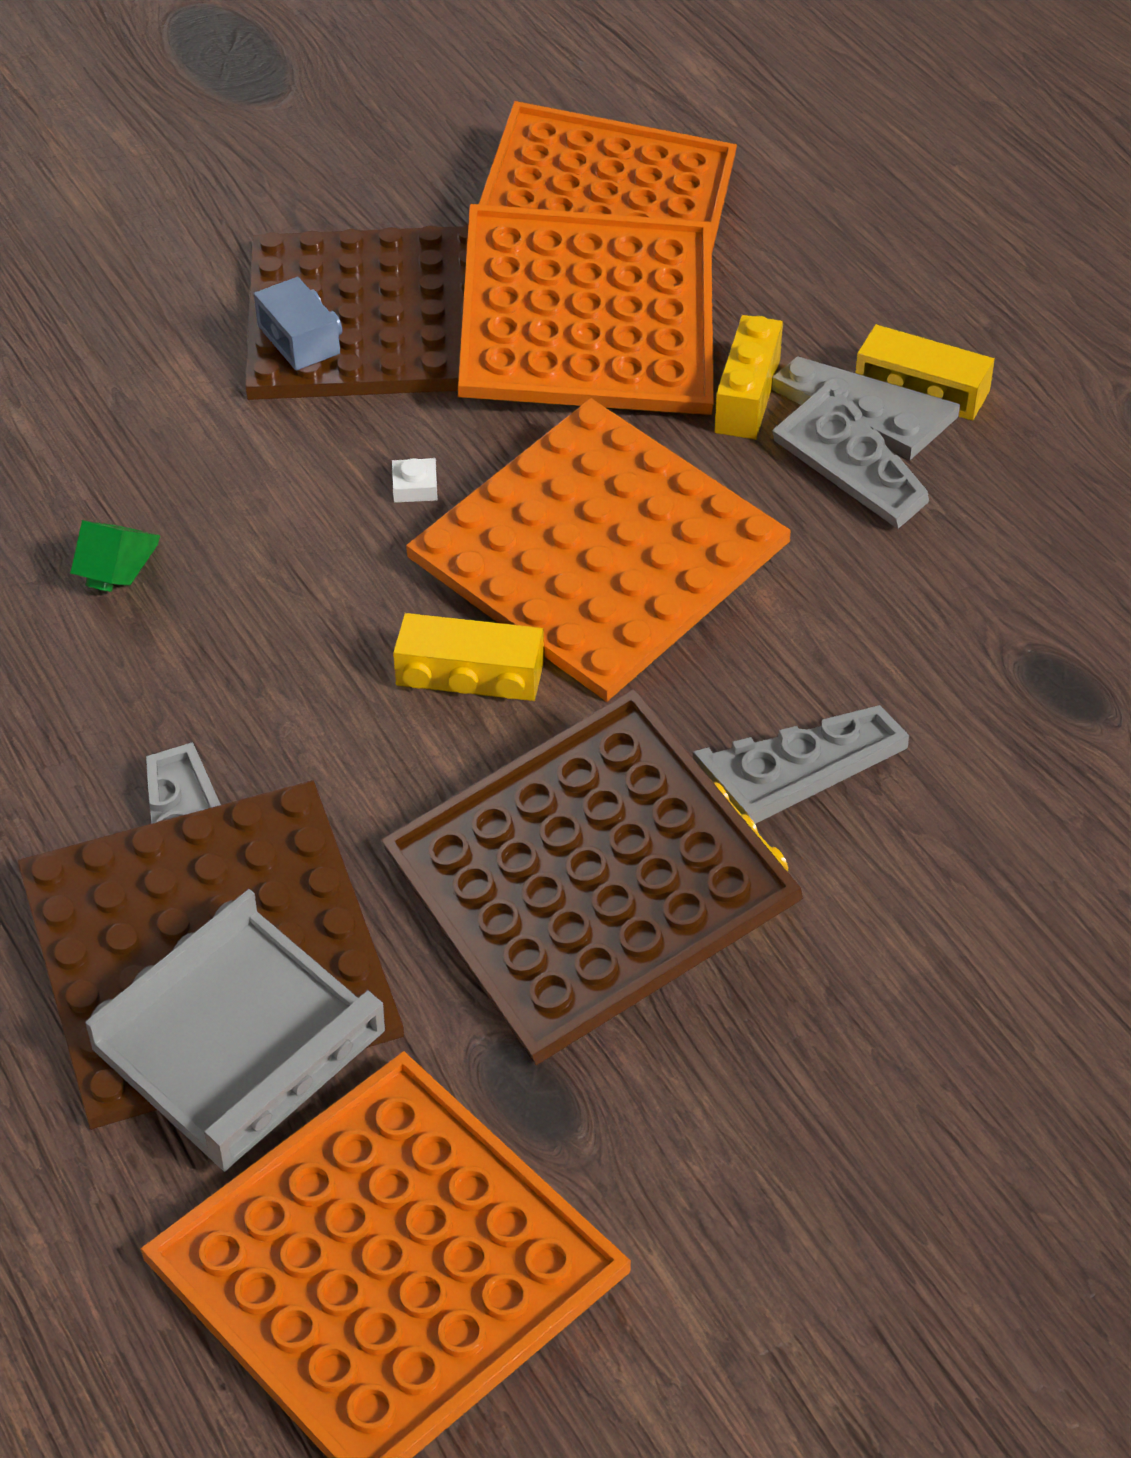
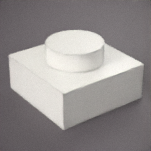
M435 458L392 460L394 503L438 500Z

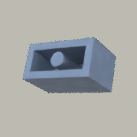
M299 277L254 293L258 327L295 370L340 354L339 335L342 334V326L338 316L334 311L329 312L322 304L317 292L314 289L310 290Z

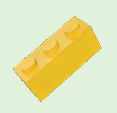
M741 316L716 394L715 433L757 439L772 389V377L777 373L780 363L783 321L768 319L763 316Z
M875 324L857 353L855 373L960 404L958 417L973 421L990 392L995 358Z
M405 613L393 652L396 686L535 701L544 664V628Z

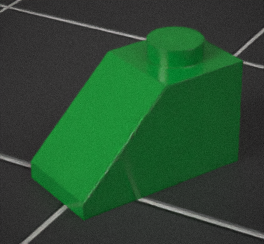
M82 520L70 574L86 577L85 586L112 592L114 584L130 586L157 547L160 535L120 525Z

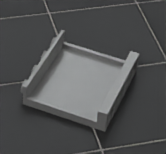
M250 889L236 900L224 903L216 911L214 917L198 931L183 936L177 942L172 952L155 966L151 965L140 971L129 987L114 999L102 1002L93 1011L91 1018L85 1022L92 1050L224 1172L385 1031L383 1002L368 990L359 998L356 997L257 912L255 894Z

